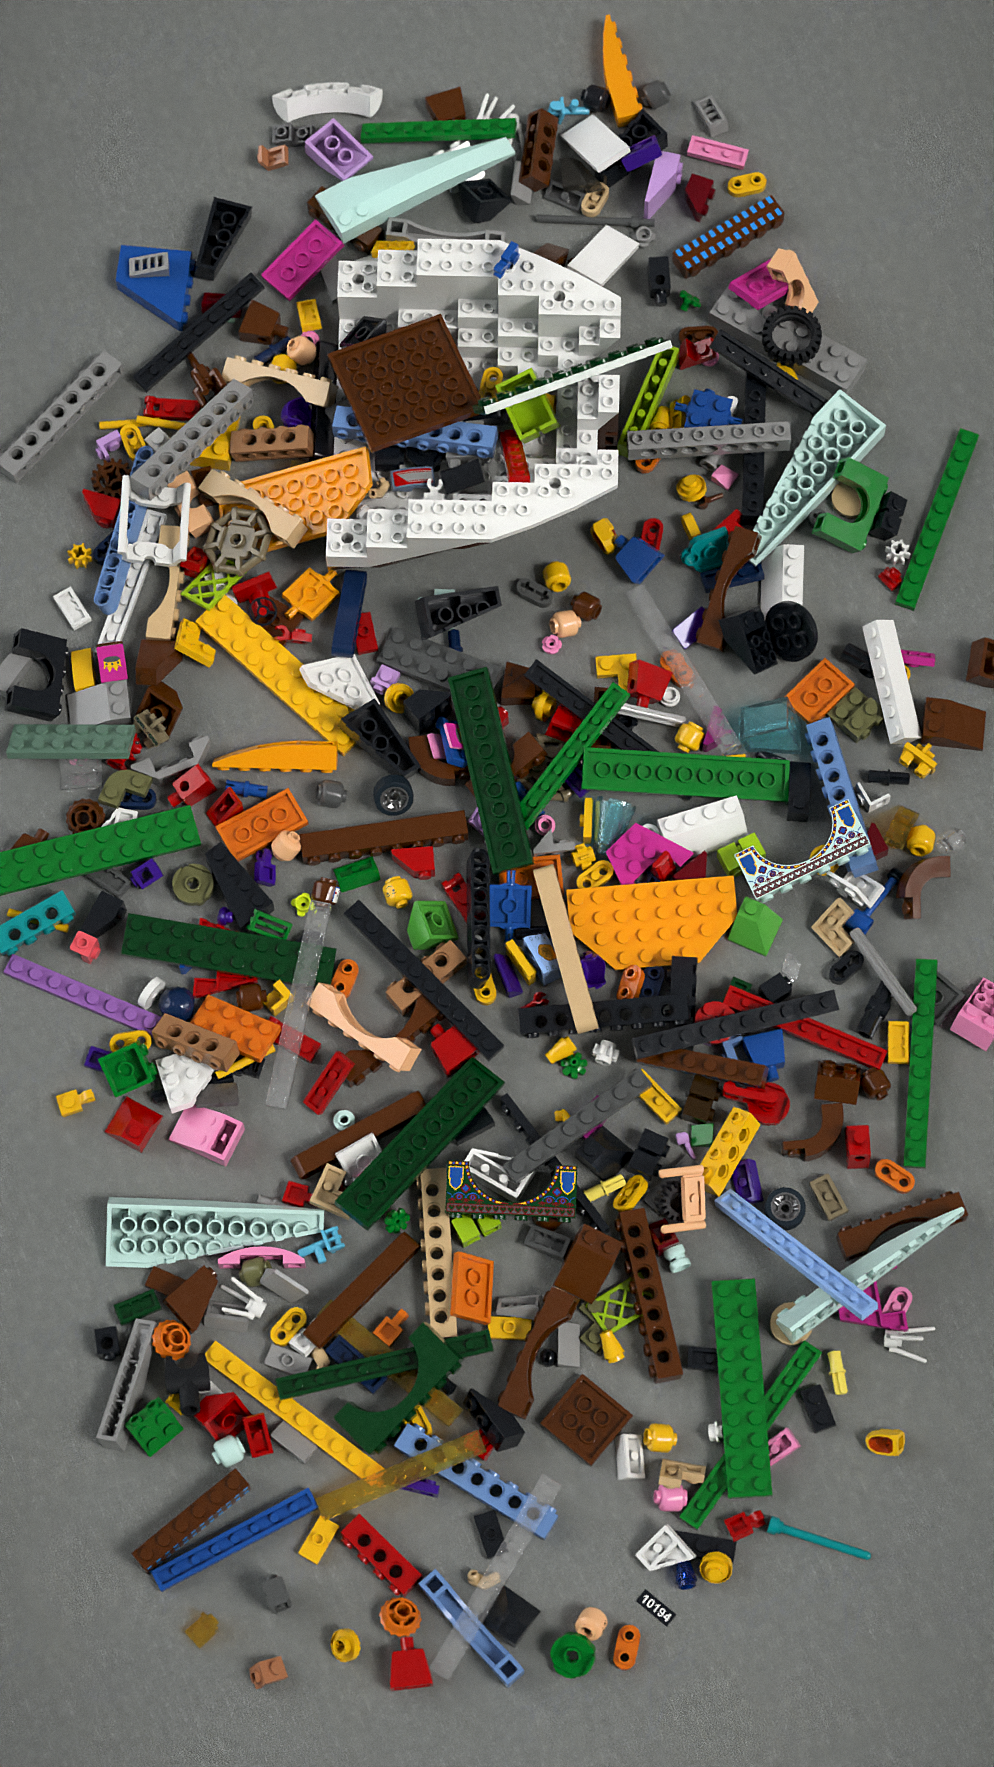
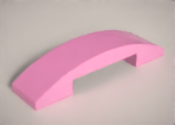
M275 1247L244 1248L233 1251L218 1259L220 1269H241V1260H249L256 1257H263L265 1260H283L284 1268H306L304 1258L293 1252Z

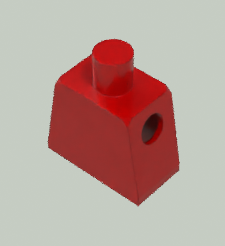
M640 659L630 662L627 692L631 695L630 697L637 699V706L648 708L649 704L662 700L673 672Z
M559 704L545 735L567 742L583 721Z
M197 764L173 782L172 785L176 791L168 796L167 799L173 807H176L183 801L187 805L192 806L216 792L217 788L207 773Z
M437 1024L430 1030V1033L435 1038L431 1043V1050L447 1078L459 1070L471 1057L475 1058L479 1055V1051L454 1026L445 1031L440 1024Z
M869 1125L847 1126L844 1129L847 1169L869 1168L871 1157ZM855 1157H863L862 1159H855Z
M413 1637L400 1638L401 1651L392 1652L391 1691L432 1687L433 1681L424 1649H414Z

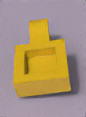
M75 1089L56 1096L62 1117L83 1111V1104L96 1100L92 1089L83 1091L79 1095Z

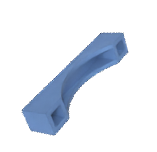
M436 1569L419 1583V1588L507 1688L524 1674V1669L483 1626Z

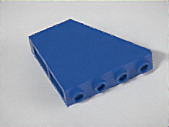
M121 245L116 274L117 289L178 331H183L184 324L188 322L186 306H190L191 295L188 292L189 288L192 289L193 287L191 272L195 271L196 259H193L192 251ZM168 252L169 276L130 278L129 258ZM135 264V271H138L139 264ZM143 264V270L147 269V264Z

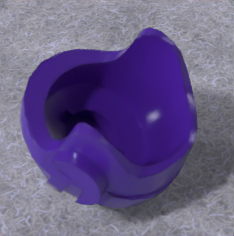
M304 397L292 399L284 405L281 411V420L284 426L296 427L297 425H306L311 428V409Z
M591 951L583 952V955L579 957L588 988L595 987V989H599L606 983L605 962L598 954H592Z

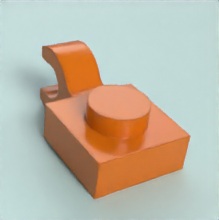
M401 1308L392 1320L386 1316L374 1330L373 1334L388 1347H391L404 1330L400 1325L409 1317L408 1313Z

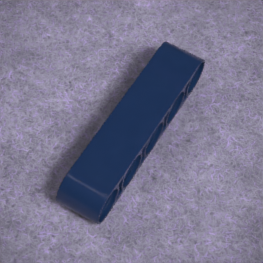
M345 571L331 648V655L334 657L353 658L367 584V571Z

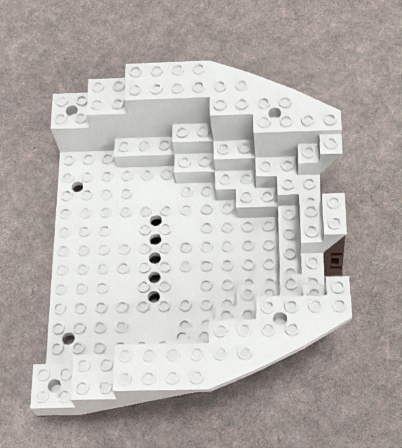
M418 239V250H378V261H339L337 290L340 319L338 350L342 349L339 344L363 316L385 319L387 321L388 333L441 314L479 391L483 373L489 367L499 368L503 373V381L530 368L536 372L538 378L553 377L552 373L571 370L570 367L580 363L582 365L590 364V359L599 357L620 339L621 297L574 271L519 248L520 257L515 265L512 264L508 270L506 269L503 277L499 279L493 276L495 273L493 269L501 260V255L509 245L500 240ZM598 374L547 393L556 396L555 415L561 426L546 434L539 432L540 437L526 444L522 442L530 474V483L508 481L499 442V432H504L507 429L515 430L509 415L508 424L494 425L498 431L494 458H483L484 466H481L485 475V482L448 495L443 485L439 494H445L444 500H423L424 493H430L429 488H413L411 492L392 491L390 471L375 470V452L371 453L367 442L352 440L345 444L342 439L334 437V455L366 446L369 449L373 483L371 489L378 488L376 481H380L379 478L381 477L389 481L390 488L383 498L372 499L368 493L363 498L358 507L365 504L372 506V509H368L367 519L356 518L357 508L349 519H327L326 562L328 571L347 568H380L451 549H466L492 543L574 511L617 489L620 375ZM490 378V381L497 380L496 378ZM338 379L337 386L339 388L336 395V403L346 398ZM401 447V452H404V465H400V469L415 467L407 460L406 448ZM427 449V450H422V452H424V453L430 451L429 449ZM446 455L444 460L438 465L440 470L434 472L436 484L434 487H437L439 479H442L440 472L449 469V466L447 467Z

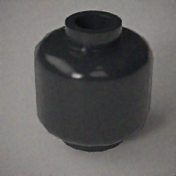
M591 84L582 91L581 100L583 101L584 108L601 113L609 107L611 96L606 88Z

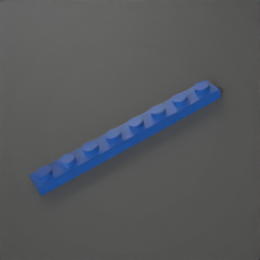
M308 1487L152 1570L151 1573L160 1591L163 1592L319 1509V1506Z

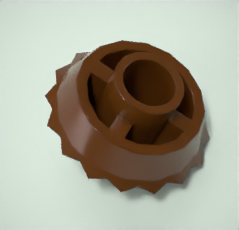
M82 798L69 806V811L66 813V823L68 824V829L75 834L101 827L105 823L104 818L106 815L103 812V807L99 806L98 802Z

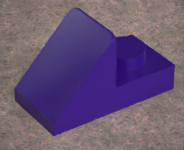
M422 1464L395 1480L394 1485L397 1489L438 1498L440 1487L436 1485L435 1481L424 1479L423 1482L420 1481L423 1469Z

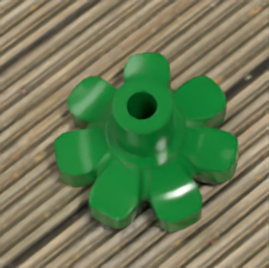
M685 290L680 291L679 296L684 301L680 308L683 311L687 312L690 306L700 308L701 303L696 296L693 297Z
M577 1052L574 1057L571 1055L566 1057L567 1060H561V1067H565L562 1071L564 1076L571 1074L572 1079H577L578 1073L581 1076L586 1073V1069L583 1067H587L588 1063L586 1059L581 1060L582 1054Z
M403 1208L388 1212L384 1219V1223L387 1225L386 1231L398 1234L400 1228L405 1230L408 1225L406 1222L410 1220V1215L405 1213Z

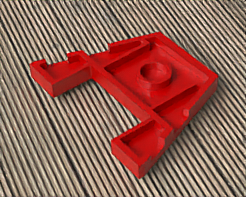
M204 918L199 920V925L230 930L219 924L209 922ZM217 972L216 979L194 978L193 997L200 998L208 994L212 995L239 988L242 985L258 983V979Z

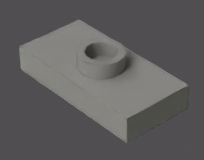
M272 1344L264 1365L293 1375L309 1371L313 1358H305L299 1353Z

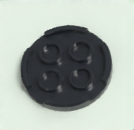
M782 601L769 608L770 610L764 621L770 634L773 650L783 660L788 662H798L809 657L815 650L818 641L817 626L810 612L804 606L794 601Z

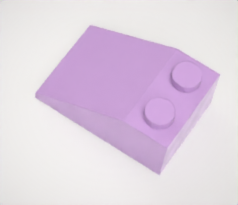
M334 118L305 141V153L318 166L341 181L352 177L373 159V156Z
M662 151V156L655 159L645 198L644 219H650L675 192L676 185L681 184L683 163L680 162V154Z

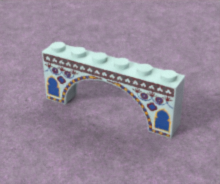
M848 799L829 808L833 822L830 838L817 855L803 863L795 865L772 863L763 858L754 846L735 854L739 866L758 902H768L774 898V894L780 891L783 894L792 890V885L796 883H807L812 879L811 876L817 873L819 875L825 874L831 870V866L835 864L841 866L849 862L850 857L856 854L859 857L869 852L868 848L871 847V844Z

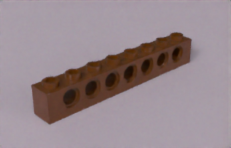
M645 1208L619 1212L617 1219L614 1220L616 1232H620L621 1240L619 1241L623 1243L620 1250L621 1253H625L626 1261H624V1268L626 1274L629 1273L631 1278L629 1290L631 1294H634L636 1300L634 1302V1311L636 1315H640L641 1323L638 1324L640 1335L644 1336L645 1339L643 1350L645 1357H649L650 1365H648L649 1376L654 1378L655 1384L681 1379L683 1370ZM628 1230H635L638 1233V1237H631L628 1234ZM633 1251H640L643 1254V1257L636 1258L633 1255ZM638 1271H644V1272H646L647 1275H648V1278H647V1279H641V1278L638 1276V1273H637V1272H638ZM645 1291L650 1292L653 1299H645L642 1293ZM647 1313H655L658 1319L656 1321L650 1320ZM652 1334H660L662 1341H655L652 1338ZM657 1355H665L667 1358V1362H660L657 1359Z

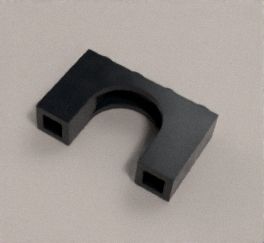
M20 628L14 634L12 653L35 659L41 663L47 672L48 683L44 690L12 686L6 694L5 711L50 722L60 715L62 709L60 697L64 692L62 679L66 674L64 663L69 651L68 647H66L67 639Z

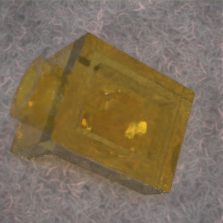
M202 1612L200 1614L201 1617L185 1631L199 1649L220 1631L217 1627L219 1622L211 1613L207 1616Z

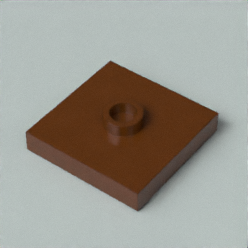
M270 596V599L276 604L277 616L271 624L261 627L273 638L282 636V631L275 629L278 625H284L289 632L297 629L303 621L304 615L298 612L289 620L288 617H285L284 613L290 607ZM274 614L260 617L257 622L262 624L268 623L273 619ZM278 641L284 647L288 643L286 641Z

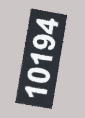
M646 1589L636 1600L637 1603L666 1627L676 1616L672 1610Z

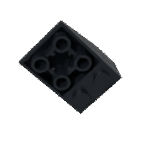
M760 605L740 610L718 620L724 640L753 674H758L778 664Z

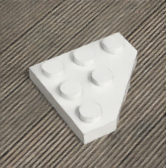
M355 654L353 658L335 657L305 664L299 669L308 687L354 710L374 698L380 705Z
M173 1054L155 1060L171 1113L193 1107L200 1091H203L212 1079L211 1075L214 1069L204 1063H197L184 1055Z

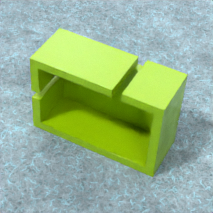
M530 368L495 385L498 392L504 390L514 391L515 386L524 383L527 385L534 384L533 380L537 379L538 376ZM546 393L505 408L520 441L524 444L540 437L539 432L546 434L561 426Z

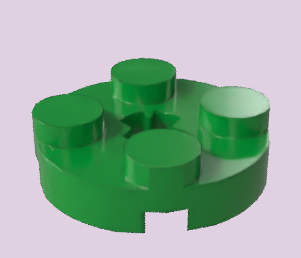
M567 1632L560 1636L552 1645L550 1657L554 1664L553 1667L560 1675L571 1679L584 1676L595 1663L596 1647L586 1636L576 1632ZM574 1650L579 1658H575L572 1661L568 1658L570 1655H567V1653Z

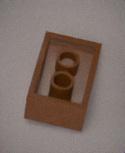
M984 637L972 642L966 681L994 689V640Z
M926 697L921 744L927 745L930 743L932 746L983 751L986 711L948 699Z
M583 1224L573 1240L553 1286L592 1305L623 1243L587 1224Z

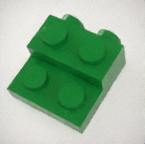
M139 1040L98 1059L115 1098L156 1079L155 1075L158 1074L157 1068L153 1062L149 1063L146 1056L149 1055V1051L145 1043L141 1044Z
M159 1397L150 1401L138 1414L133 1415L124 1424L149 1457H152L184 1430L171 1410Z

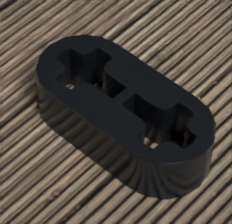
M856 950L850 951L835 963L829 973L831 982L841 985L857 973L863 966L864 956L862 953ZM851 957L853 959L858 958V965L853 963L850 967L848 966ZM845 969L842 975L843 978H841L840 976H838L837 978L834 977L835 971L840 972L841 970Z

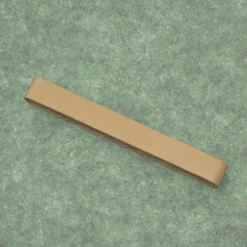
M551 864L534 869L536 884L577 1033L581 1034L598 1029V1022L555 867Z

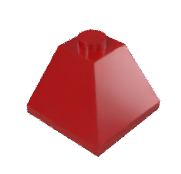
M126 1096L105 1130V1134L142 1153L163 1116Z
M234 1392L205 1396L200 1401V1412L193 1416L217 1442L228 1435L235 1437L245 1428L242 1418L252 1414Z

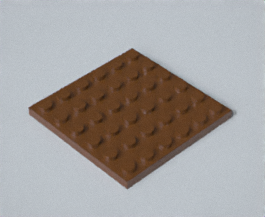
M441 314L328 353L331 366L371 453L479 415L474 414L472 406L478 404L477 400L481 399V396Z

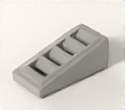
M712 95L694 102L711 137L729 130L728 120Z
M168 252L129 258L130 278L169 276ZM135 264H139L138 271H135ZM143 264H147V269L143 270Z
M541 1295L499 1298L496 1313L497 1315L534 1320L536 1313L539 1310L541 1311L543 1307Z

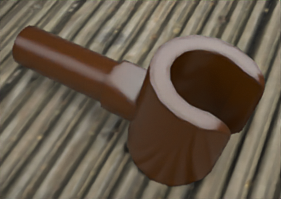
M723 493L711 497L703 496L696 502L705 501L699 505V508L704 510L708 507V503L724 496Z

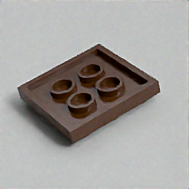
M581 1374L540 1425L589 1466H592L631 1420L633 1415L584 1374Z

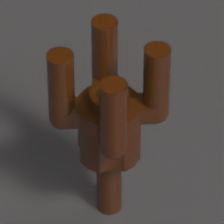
M191 353L187 359L193 368L190 373L191 378L196 384L192 392L201 408H203L208 403L203 395H207L209 391H213L217 395L227 383L217 368L210 370L208 366L199 364L194 354Z

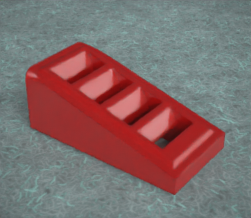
M667 850L652 864V874L661 882L668 881L676 873V867Z

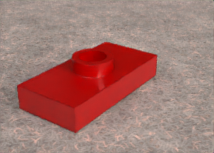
M370 612L361 613L356 640L358 655L378 651Z

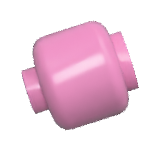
M660 1485L658 1490L654 1491V1503L658 1504L661 1511L679 1512L687 1504V1490L683 1489L682 1485L680 1488L674 1489L665 1488L663 1485Z

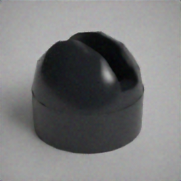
M544 1349L541 1351L539 1361L542 1366L551 1367L556 1363L557 1357L553 1350ZM547 1352L551 1353L549 1362H545Z

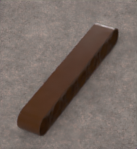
M420 1091L413 1092L299 1153L290 1162L300 1180L307 1179L324 1170L327 1163L333 1165L339 1162L335 1153L368 1134L373 1133L378 1141L407 1125L424 1108L426 1102Z
M406 1232L401 1233L305 1329L303 1336L315 1347L321 1349L414 1257L421 1248V1245Z

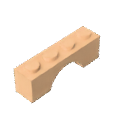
M778 248L768 263L767 269L772 279L788 283V295L785 306H790L791 309H794V306H799L798 310H801L803 307L806 309V313L809 311L813 312L819 302L797 258V254L792 250Z

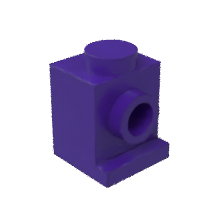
M152 858L131 871L133 876L130 879L136 888L140 886L141 889H144L163 877L164 874ZM144 871L150 873L148 879L143 878L142 873Z

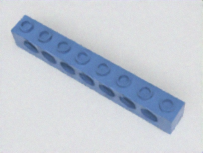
M337 405L332 424L334 437L343 440L354 439L366 442L351 407ZM457 422L395 445L403 448L414 447L420 450H437L441 453L452 452L463 456L474 455L480 458H494L498 431L496 426Z
M830 717L807 724L808 732L805 733L808 745L812 744L814 749L810 753L814 763L818 762L819 768L816 769L819 780H823L825 785L821 788L825 799L829 798L830 805H827L830 816L832 817L830 807L848 799L869 840ZM828 741L826 745L819 746L821 742ZM828 759H833L830 764H825ZM839 777L837 781L830 782L832 778ZM839 795H845L843 799L836 800ZM872 846L868 848L869 852L859 857L854 855L849 858V862L845 863L847 871H852L855 878L879 870Z
M407 1423L394 1444L396 1450L422 1464L425 1468L545 1541L558 1520V1515L555 1514L556 1509L548 1504L540 1505L537 1503L538 1498L528 1492L525 1495L518 1491L519 1487L510 1481H507V1483L499 1479L500 1475L489 1469L488 1472L480 1468L482 1464L471 1457L469 1460L461 1456L462 1452L453 1446L450 1449L444 1446V1441L439 1437L426 1435L424 1433L425 1429L414 1423L412 1426ZM420 1439L427 1442V1447L423 1451H418L415 1448L416 1442ZM444 1452L446 1454L445 1460L443 1462H436L433 1459L435 1453ZM456 1463H461L465 1466L461 1474H456L452 1471V1467ZM477 1474L484 1478L483 1483L478 1486L471 1483V1478ZM499 1486L502 1489V1494L499 1497H493L490 1494L492 1487ZM512 1498L520 1499V1507L516 1509L511 1508L508 1504L509 1500ZM531 1509H536L540 1512V1517L537 1520H530L527 1514Z

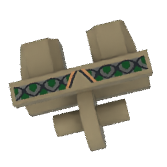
M146 709L133 718L135 721L132 725H135L136 733L139 734L143 731L147 735V738L144 739V744L148 749L158 747L170 739L165 732V727L162 725L166 720L164 716L157 718L154 713L151 714Z

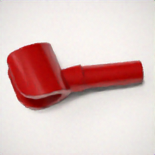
M536 992L533 1000L521 1008H530L537 1004L546 1006L549 1004V1000H541L546 994Z

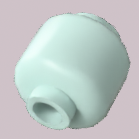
M228 1435L214 1443L215 1452L212 1455L217 1465L222 1463L224 1467L229 1468L242 1461L244 1458L243 1453L246 1451L238 1436L234 1438V1436Z

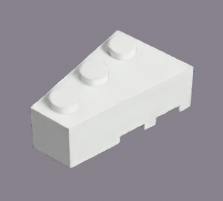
M472 1148L465 1161H469L473 1180L512 1202H519L538 1170L536 1169L515 1184L503 1169V1165L513 1157Z

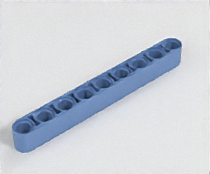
M143 446L137 451L130 476L155 453L150 446ZM129 500L128 544L138 541L147 507L137 505ZM120 510L94 595L95 604L106 615H111L117 610L131 562L122 560V555L117 553Z

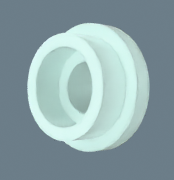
M342 1110L334 1116V1125L340 1131L355 1124V1117L350 1111ZM343 1117L348 1118V1122H347V1123H341V1122H340L341 1118H343Z

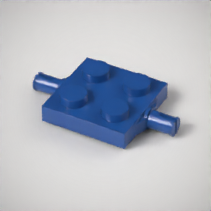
M694 389L692 399L688 405L679 402L675 404L674 410L686 413L684 428L738 425L742 423V419L731 416L733 399Z
M507 870V883L490 884V927L505 929L504 942H508V934L509 941L513 939V929L530 928L532 885L515 883L516 870H512V878H510L511 870Z

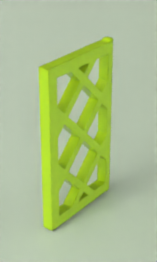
M228 560L225 565L235 566V562ZM210 563L181 592V596L210 611L243 576L239 577L236 575L235 577H230V574L227 573V578L215 579V572ZM206 574H212V580L200 582ZM228 582L222 590L217 591L216 584ZM213 585V592L202 593L201 586ZM193 587H198L199 594L191 595L188 592ZM215 596L209 604L205 603L202 599Z
M638 1272V1276L641 1279H644L642 1273ZM631 1278L626 1279L595 1298L598 1302L600 1300L605 1302L603 1313H591L602 1331L608 1330L604 1325L605 1318L618 1321L617 1325L611 1329L615 1333L640 1317V1315L634 1314L628 1319L622 1318L624 1307L634 1309V1304L625 1303L627 1291L630 1292L628 1286ZM617 1290L624 1291L622 1302L610 1299V1295ZM645 1291L642 1293V1295L650 1296L653 1299L650 1292ZM608 1303L621 1306L619 1317L606 1314Z

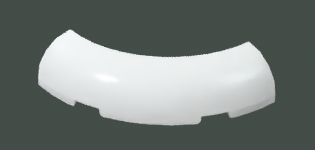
M342 82L304 85L302 90L293 91L288 89L272 96V100L277 114L286 122L308 115L332 112L359 114L371 118L380 107L383 91L380 88L368 85H361V88L350 87L349 83Z

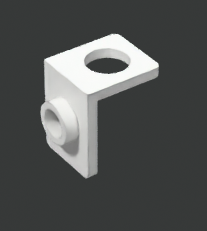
M860 782L856 783L857 801L861 806L864 805L868 813L890 802V794H886L871 802Z

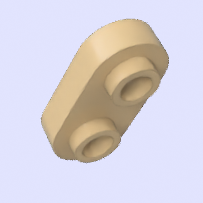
M602 182L591 185L581 203L583 215L587 217L599 215L609 198L608 186Z

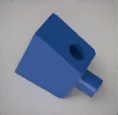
M620 535L614 542L621 550L615 559L630 580L636 584H641L665 556L639 537L634 536L628 540L623 535Z
M782 1029L743 1037L742 1047L749 1062L765 1065L769 1068L767 1082L778 1080L777 1069L783 1068L785 1064Z

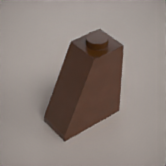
M141 639L135 667L136 684L158 685L183 660V653L174 649L176 641Z
M205 1265L163 1301L191 1334L197 1330L218 1283L215 1271L211 1267L206 1268Z

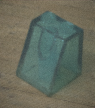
M788 697L741 707L740 717H738L740 726L738 740L740 744L744 745L747 752L801 754L802 722Z

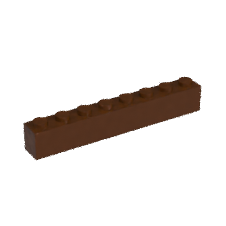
M465 810L311 832L299 834L303 863L315 866L324 861L335 863L345 858L355 860L365 855L380 856L382 853L391 852V849L426 846L441 847L446 843L462 844L468 840V829Z

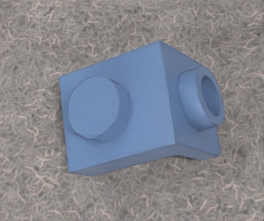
M732 1036L727 1041L722 1042L721 1049L723 1054H721V1057L738 1060L734 1048L742 1045L743 1037Z

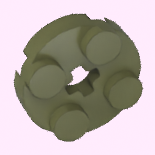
M188 864L189 866L178 869L173 877L174 895L180 902L186 905L201 906L213 894V876L203 865ZM196 880L198 887L190 889L188 883Z

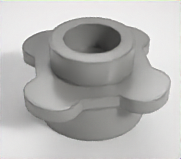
M641 226L632 235V239L640 243L642 248L648 247V243L656 238L655 233H652L650 228L646 226Z

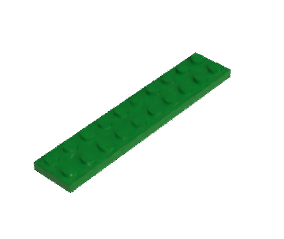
M584 747L581 790L725 799L737 795V798L741 800L788 802L790 760Z
M188 805L0 852V896L201 846L191 806Z
M755 1279L712 1281L728 1499L772 1497Z

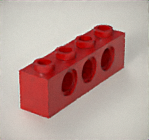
M360 1513L340 1532L343 1537L341 1540L343 1544L350 1550L354 1548L359 1553L357 1557L365 1565L369 1563L375 1569L372 1572L381 1581L385 1578L390 1583L389 1589L396 1596L401 1594L405 1598L423 1579L422 1574ZM366 1536L370 1538V1544L366 1547L360 1546L358 1541L361 1537ZM376 1553H385L386 1559L383 1562L375 1561L374 1556ZM392 1568H400L402 1570L401 1576L393 1578L390 1575Z

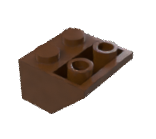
M831 1060L818 1061L814 1099L856 1105L861 1068L852 1063L840 1065Z

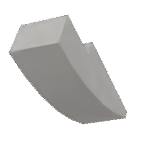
M12 651L0 665V695L6 697L7 691L12 686L21 683L35 659L13 654Z

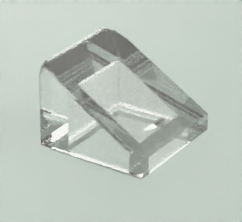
M787 953L781 975L795 982L800 969V962L792 954Z

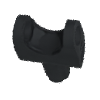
M199 1353L196 1364L187 1369L178 1367L172 1356H166V1394L179 1393L181 1413L186 1416H193L200 1412L199 1391L211 1390L209 1366L205 1353Z

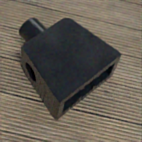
M668 256L648 257L647 276L650 298H655L656 306H666L667 297L670 296L671 290Z

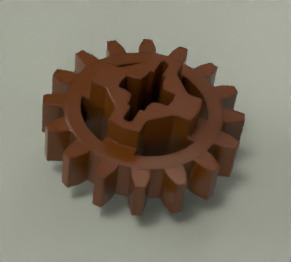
M111 458L110 463L103 460L104 465L97 464L98 471H92L94 476L91 478V482L94 484L92 485L93 490L121 499L123 476L121 473L123 472L125 475L130 476L132 468L129 469V463L123 465L122 459L115 462L114 458Z

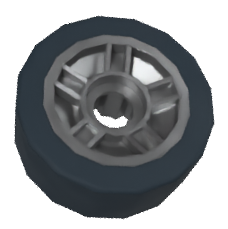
M400 775L382 777L377 781L373 790L377 809L383 814L398 816L409 810L413 804L414 794L411 784L405 777Z
M782 1187L769 1194L765 1203L764 1213L770 1220L787 1231L801 1224L805 1216L806 1204L798 1191ZM787 1205L789 1211L783 1212L781 1208Z

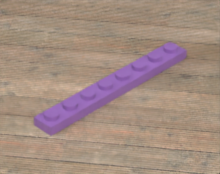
M12 954L4 970V975L134 1030H146L152 1038V1030L162 1018Z

